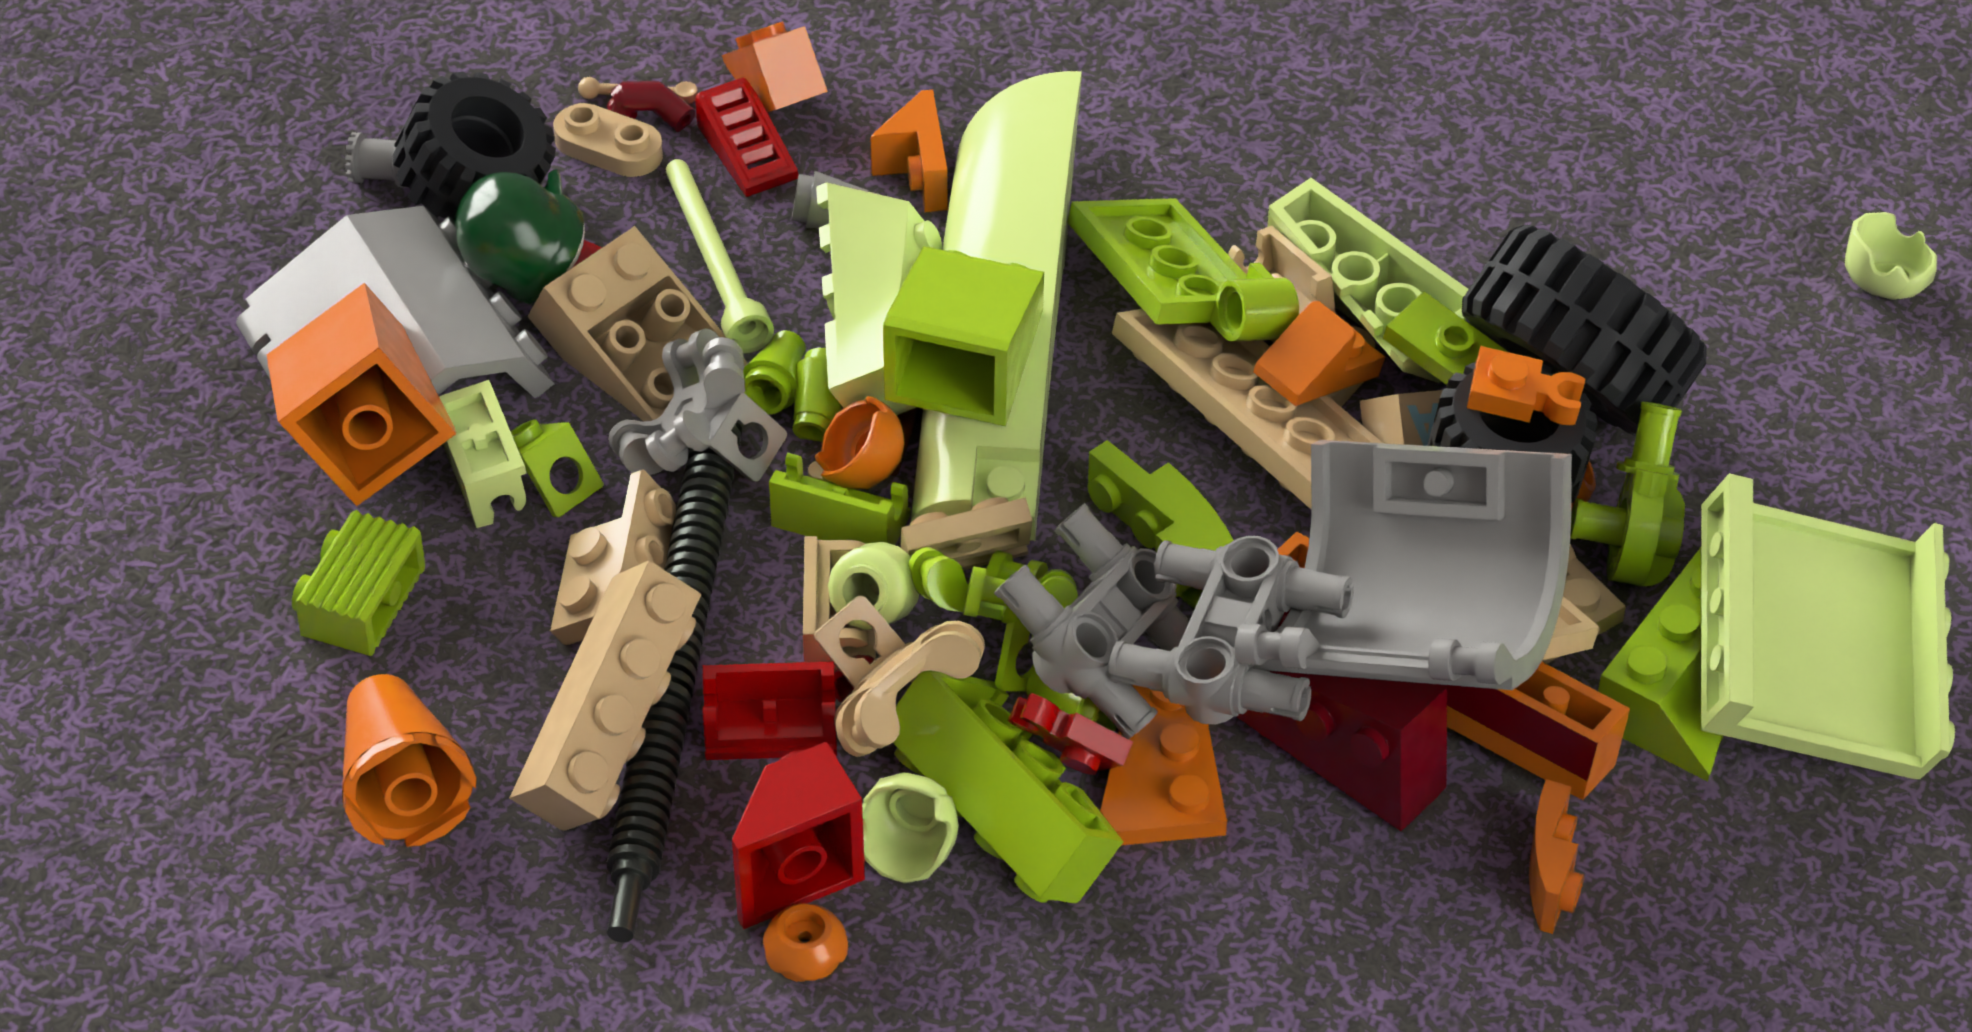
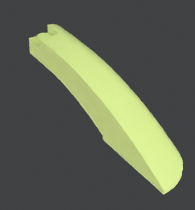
M1082 71L1043 74L1006 88L990 99L975 114L960 141L950 195L943 250H957L968 256L1005 264L1018 263L1029 269L1043 271V312L1006 426L923 409L911 522L919 516L932 512H944L947 516L971 511L977 503L994 497H1005L1008 501L1026 497L1032 517L1030 540L1035 541L1052 361L1068 232L1067 219L1070 210Z

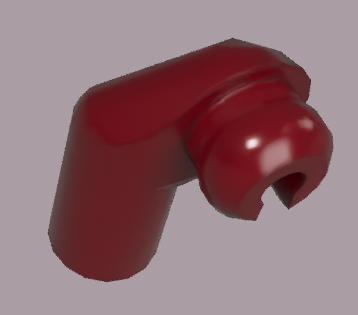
M623 81L611 90L612 98L607 104L608 110L633 119L637 117L638 111H652L677 132L688 126L696 113L693 107L659 81Z

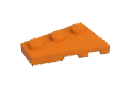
M1132 685L1158 713L1144 728L1129 738V740L1133 741L1124 765L1110 769L1100 812L1124 841L1122 845L1226 836L1227 818L1208 724H1202L1193 720L1187 714L1184 705L1171 703L1169 699L1164 697L1163 692Z

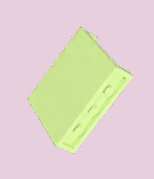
M1729 473L1701 504V731L1911 779H1921L1936 764L1945 759L1954 744L1955 727L1953 722L1949 721L1948 694L1953 682V669L1947 663V635L1951 626V612L1949 608L1945 607V580L1949 571V556L1944 552L1943 525L1933 523L1916 542L1776 509L1753 503V479Z

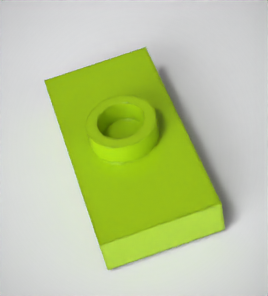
M1425 291L1386 325L1383 336L1385 341L1446 385L1456 372L1463 374L1465 366L1476 362L1480 346L1508 352Z

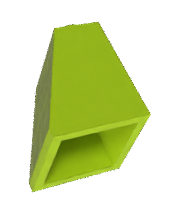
M923 246L887 312L883 323L884 400L1006 426L1043 312L1044 272L1029 269L1018 263L1005 264L968 256L957 250L945 251Z

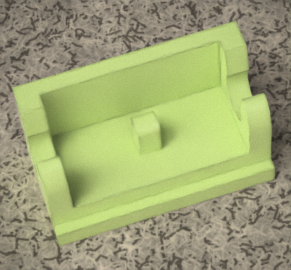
M486 380L439 396L456 430V435L443 443V446L476 528L493 524L494 511L491 502L498 496L510 495L514 508L517 511L522 510L526 503V494L521 475L527 473L490 381Z

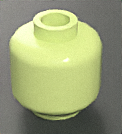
M886 542L868 543L841 556L831 570L828 583L830 602L836 613L855 597L865 596L889 625L907 616L919 598L908 566L911 556L899 546ZM853 620L848 623L851 626L864 630L873 629L867 622L862 620Z

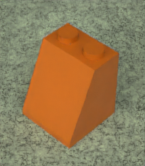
M365 283L266 355L278 422L356 506L360 505L456 435L455 427L403 325Z

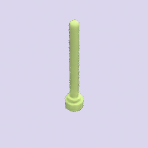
M680 159L672 160L666 167V175L726 307L721 318L722 331L726 338L737 342L743 353L756 352L764 348L771 341L774 334L773 323L766 308L761 303L747 298L688 165Z

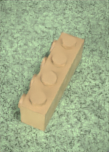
M650 560L612 577L509 799L563 831L602 819L608 814L619 796L620 786L616 784L621 770L624 764L634 757L644 741L646 731L641 726L650 707L661 699L669 686L671 674L667 672V669L675 651L681 649L693 633L696 619L692 617L701 593Z

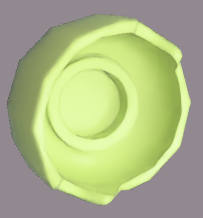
M1888 212L1865 213L1853 221L1845 255V267L1852 281L1870 294L1892 300L1911 298L1933 282L1937 271V255L1925 243V236L1922 231H1918L1912 236L1901 234L1897 228L1896 216Z
M903 772L879 779L864 798V803L862 804L864 860L881 876L895 881L910 883L928 879L947 859L957 839L959 827L957 811L953 799L947 795L946 789L931 778Z

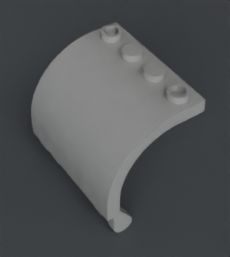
M1319 440L1312 443L1311 527L1305 568L1342 577L1344 575L1352 577L1353 582L1351 585H1354V596L1350 611L1343 619L1336 617V615L1291 608L1286 619L1275 632H1269L1264 625L1243 623L1239 626L1235 637V656L1239 664L1255 665L1256 669L1504 690L1515 689L1533 675L1543 660L1553 636L1561 607L1571 537L1572 454Z

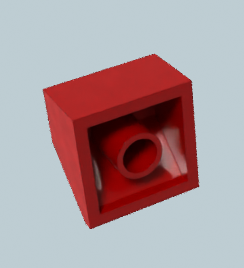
M827 742L804 751L788 753L778 761L766 765L732 837L737 918L743 930L775 917L780 911L789 906L810 903L865 880L862 798Z

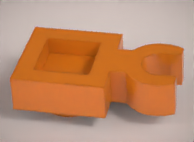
M1480 346L1467 408L1530 423L1533 410L1543 412L1548 419L1555 423L1575 425L1581 408V402L1579 401L1584 388L1585 378L1571 372H1559L1552 376L1541 374L1543 360Z

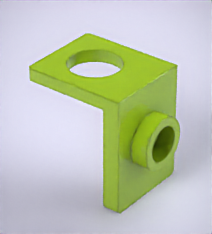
M533 419L511 430L525 469L553 517H561L604 486L603 481L569 422L539 424L537 419ZM561 457L572 460L579 472V480L576 487L567 494L558 492L550 481V469L553 463Z

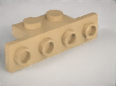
M644 469L633 472L630 475L621 518L595 527L586 528L570 536L550 632L562 644L570 645L584 639L614 575L648 560L665 569L676 515V505L668 491L661 488Z

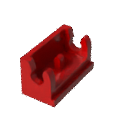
M834 661L703 665V725L706 760L782 758L788 753L804 751L824 742L828 743L835 756H837V735L834 721L836 714Z

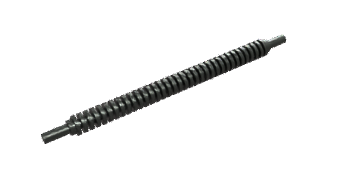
M736 422L731 431L737 436L739 449L743 425ZM709 447L702 452L689 448L674 520L675 524L673 525L670 540V549L668 550L665 571L701 593L692 617L696 619V625L685 645L678 651H675L667 669V672L671 674L669 686L661 699L650 707L641 726L646 731L644 741L634 757L626 762V770L620 792L621 797L618 802V811L609 847L610 853L607 858V870L610 872L611 881L616 887L607 936L616 942L625 943L633 939L642 891L647 889L651 881L655 880L660 873L664 852L663 847L665 846L669 825L668 820L671 814L676 778L678 777L682 756L681 751L683 750L684 737L686 735V725L692 703L691 698L694 692L696 672L701 655V646L709 612L708 608L713 591V582L716 575L720 544L722 543L735 468Z

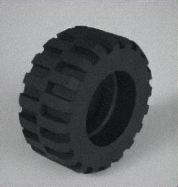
M1521 225L1507 233L1462 298V316L1466 318L1469 324L1509 353L1543 360L1542 364L1555 369L1553 374L1571 372L1584 377L1585 384L1582 393H1585L1591 402L1589 411L1596 413L1605 422L1614 427H1619L1633 436L1637 433L1642 401L1676 408L1706 365L1707 346L1700 340V336L1693 329L1687 327L1684 321L1674 312L1669 311L1651 294L1633 284V281L1606 266L1604 262L1593 255L1583 252L1576 245L1563 238L1555 237L1551 232L1544 229L1538 230L1533 225Z

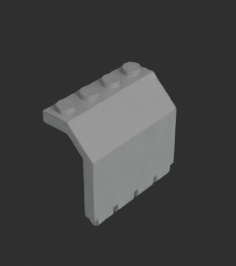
M425 206L346 215L248 296L246 301L250 307L240 314L236 320L237 327L253 353L257 355L259 363L270 379L266 355L365 283L403 325L438 396L458 379L502 372L509 374L534 398L542 395L555 384L541 364L548 357L545 350L526 329L520 332L515 325L522 319L520 313L502 292L498 291L494 294L490 288L493 283L472 272L464 261L457 244L455 221L447 217L441 222Z

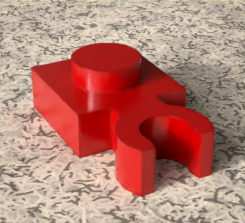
M1033 693L1029 694L1027 700L1018 697L1008 718V722L1012 725L1045 738L1044 744L1062 752L1059 758L1062 763L1085 774L1095 775L1097 771L1123 766L1133 744V741L1077 712L1068 714L1060 710L1054 703Z

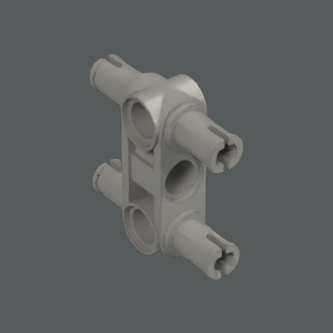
M1084 503L1054 530L1092 572L1089 576L1092 582L1070 606L1068 605L1064 608L1034 577L1026 564L1001 584L994 594L1005 602L1033 635L1030 639L1033 644L1032 649L1034 650L1033 664L1042 682L1050 689L1059 693L1072 692L1076 697L1080 696L1082 699L1089 697L1098 709L1119 729L1122 736L1129 739L1144 728L1156 716L1158 711L1151 707L1131 684L1114 683L1111 681L1110 677L1112 674H1109L1108 667L1114 645L1119 640L1126 641L1128 644H1134L1146 632L1161 649L1172 651L1173 648L1179 646L1189 621L1176 606L1179 602L1176 598V584L1169 582L1161 583L1155 578L1157 574L1154 573V562L1157 552L1151 549L1140 548L1137 550L1135 546L1130 547L1128 543L1122 546Z
M1261 536L1237 538L1224 547L1220 546L1216 551L1173 544L1171 541L1164 540L1160 544L1155 557L1154 573L1157 574L1156 580L1161 583L1169 582L1194 587L1195 589L1203 590L1179 646L1173 648L1172 651L1128 644L1126 641L1121 640L1117 641L1109 659L1108 670L1109 674H1112L1110 677L1111 681L1163 692L1164 697L1169 699L1171 703L1184 705L1187 714L1193 720L1202 724L1226 722L1234 716L1244 714L1247 710L1261 713L1267 712L1302 721L1307 714L1311 700L1309 679L1271 673L1270 671L1256 669L1255 665L1239 664L1235 656L1237 630L1241 624L1246 623L1264 625L1269 632H1275L1284 612H1288L1291 608L1336 615V617L1344 619L1350 611L1354 596V585H1351L1353 582L1352 577L1346 575L1342 577L1301 568L1297 561H1294L1290 556L1280 555L1277 547L1269 539Z

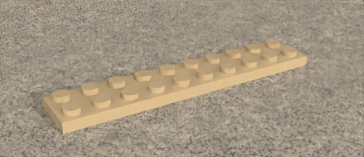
M1143 309L1118 312L1116 314L1112 334L1130 349L1138 360L1147 364L1164 379L1173 391L1181 394L1197 408L1208 422L1217 426L1240 446L1244 454L1257 461L1278 480L1283 488L1292 492L1310 509L1312 443L1319 440L1383 443L1328 395L1294 406L1253 372L1256 362L1270 348L1263 340L1227 341L1210 322L1156 325ZM1564 596L1553 636L1543 660L1593 649L1600 628Z

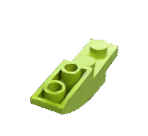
M1108 440L1089 451L1087 487L1092 501L1103 512H1112L1132 529L1137 540L1145 547H1154L1155 552H1157L1160 544L1165 540L1171 541L1173 544L1216 551L1220 546L1224 547L1234 541L1211 504L1169 462L1149 474ZM1176 584L1175 590L1177 593L1176 597L1180 596L1194 609L1203 591Z

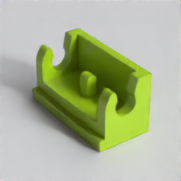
M792 453L786 454V473L778 470L774 471L769 481L772 527L804 536H817L819 540H856L865 544L886 542L895 545L901 535L902 527H905L911 515V508H908V488L901 483L892 482L890 493L892 499L844 488L834 483L803 475L802 457Z

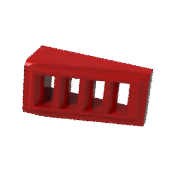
M743 77L701 91L696 95L697 126L745 197L798 179V169L759 96L746 78ZM767 158L773 160L751 169L747 168L748 165Z

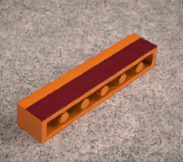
M1296 532L1277 549L1278 553L1292 557L1294 561L1298 562L1299 567L1305 568L1309 538ZM1290 610L1288 612H1284V615L1287 616ZM1542 661L1533 675L1513 690L1442 685L1447 687L1448 728L1544 780L1548 779L1571 786L1570 794L1581 800H1584L1616 765L1630 708Z

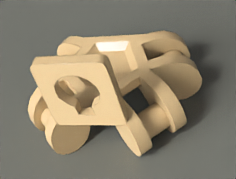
M865 596L855 597L814 633L817 643L828 657L834 661L836 667L854 688L852 694L837 708L834 718L837 738L843 749L850 755L860 757L870 754L877 748H883L893 743L899 736L900 731L896 712L898 691L907 683H913L922 671L942 672L957 679L973 675L979 667L985 649L982 634L971 624L962 621H946L931 627L922 633L916 641L905 644ZM853 620L867 622L875 632L876 642L874 649L880 657L870 665L865 658L849 657L840 646L839 636L841 630L847 623Z

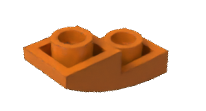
M1546 779L1540 795L1530 853L1529 884L1533 911L1539 929L1553 934L1561 911L1574 913L1585 875L1574 872L1578 844L1573 843L1572 839L1578 817L1567 813L1571 786Z

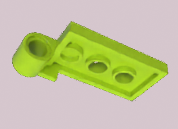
M1176 198L1071 201L1067 223L1156 325L1210 322L1227 341L1275 340L1279 338L1299 315L1298 295L1290 280L1287 278H1274L1261 263H1250L1246 275Z

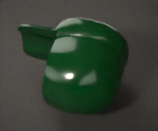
M557 169L548 173V181L545 187L532 178L517 173L500 172L489 174L479 179L470 187L458 208L455 222L457 244L464 261L471 271L479 277L505 288L512 298L527 304L535 302L546 285L573 268L583 247L585 233L583 212L570 198L563 194L561 175Z

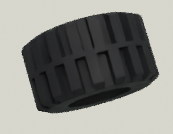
M464 71L453 72L449 79L440 76L433 80L430 87H425L421 92L395 142L396 150L393 153V165L399 168L396 174L400 186L410 188L408 197L415 205L422 203L437 219L439 216L444 219L450 217L455 222L458 208L464 195L475 182L489 174L500 172L517 173L530 177L541 185L551 168L556 148L552 146L555 139L553 129L544 125L547 116L541 108H534L530 104L532 98L525 92L517 93L510 88L511 83L501 78L496 82L490 80L488 74L475 72L473 77H469Z
M1476 362L1465 366L1463 374L1456 372L1448 380L1446 389L1442 390L1427 446L1572 454L1571 503H1574L1579 494L1597 433H1595L1598 424L1596 413L1589 411L1591 402L1586 394H1581L1579 401L1581 402V408L1575 425L1555 423L1548 419L1543 412L1533 410L1530 423L1468 409L1467 403ZM1542 364L1541 374L1552 376L1555 369Z

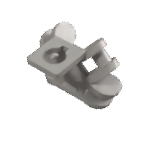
M702 329L691 334L688 341L679 338L667 343L663 348L662 358L674 387L672 400L658 419L643 422L626 419L614 425L608 438L610 447L620 457V460L629 471L636 472L644 469L649 475L659 473L663 469L671 472L678 470L687 463L688 448L702 452L709 447L750 481H759L785 441L787 432L744 393V356L742 349L734 340L719 337L711 329ZM736 422L742 425L753 422L761 429L763 445L756 456L746 458L740 453L737 445V436L731 431Z

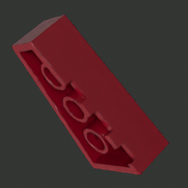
M1283 614V617H1282V619H1281V621H1280V624H1279L1278 628L1282 625V623H1283L1284 620L1286 619V617H1287L1286 615ZM1270 671L1275 674L1309 679L1311 700L1304 719L1297 721L1291 717L1247 710L1244 714L1236 716L1399 831L1405 829L1447 787V687L1440 684Z

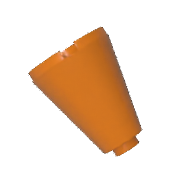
M380 674L362 680L352 689L347 700L342 783L343 806L354 830L370 842L384 846L383 839H404L406 847L421 846L445 836L466 817L470 809L468 800L473 787L476 789L477 777L469 756L401 678Z

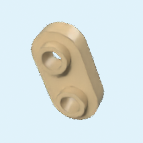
M587 103L569 106L559 112L554 119L556 146L563 154L628 177L646 175L654 171L662 162L661 135L656 128L647 123Z

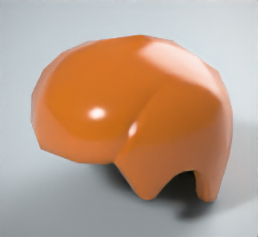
M871 396L866 397L864 400L855 401L836 413L824 433L822 449L815 455L816 462L824 470L821 476L832 483L849 489H871L889 478L901 462L905 445L900 420L887 404Z

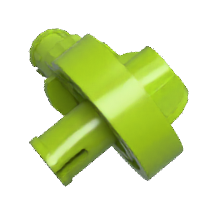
M1642 401L1640 407L1642 410L1632 456H1625L1624 462L1618 461L1616 469L1626 472L1625 481L1616 507L1585 502L1583 499L1576 498L1571 511L1570 538L1609 544L1607 554L1608 580L1636 586H1652L1662 582L1670 574L1683 538L1685 503L1681 493L1677 490L1680 474L1674 472V466L1669 465L1678 419L1681 417L1682 410L1672 406Z

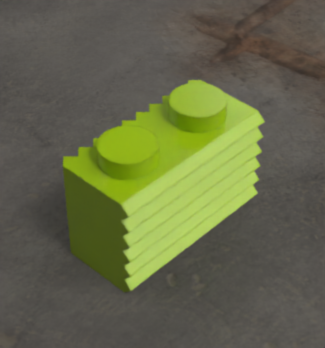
M357 509L352 511L340 531L332 529L326 535L321 548L320 563L312 576L302 575L294 588L292 608L297 612L301 636L373 656L376 647L381 642V638L385 636L387 628H390L392 620L397 616L398 610H401L403 602L408 598L409 592L413 590L420 574L424 572L425 558L421 532L415 526L408 528L404 523L397 525L391 519L385 521L380 516L373 518L369 513L362 515Z

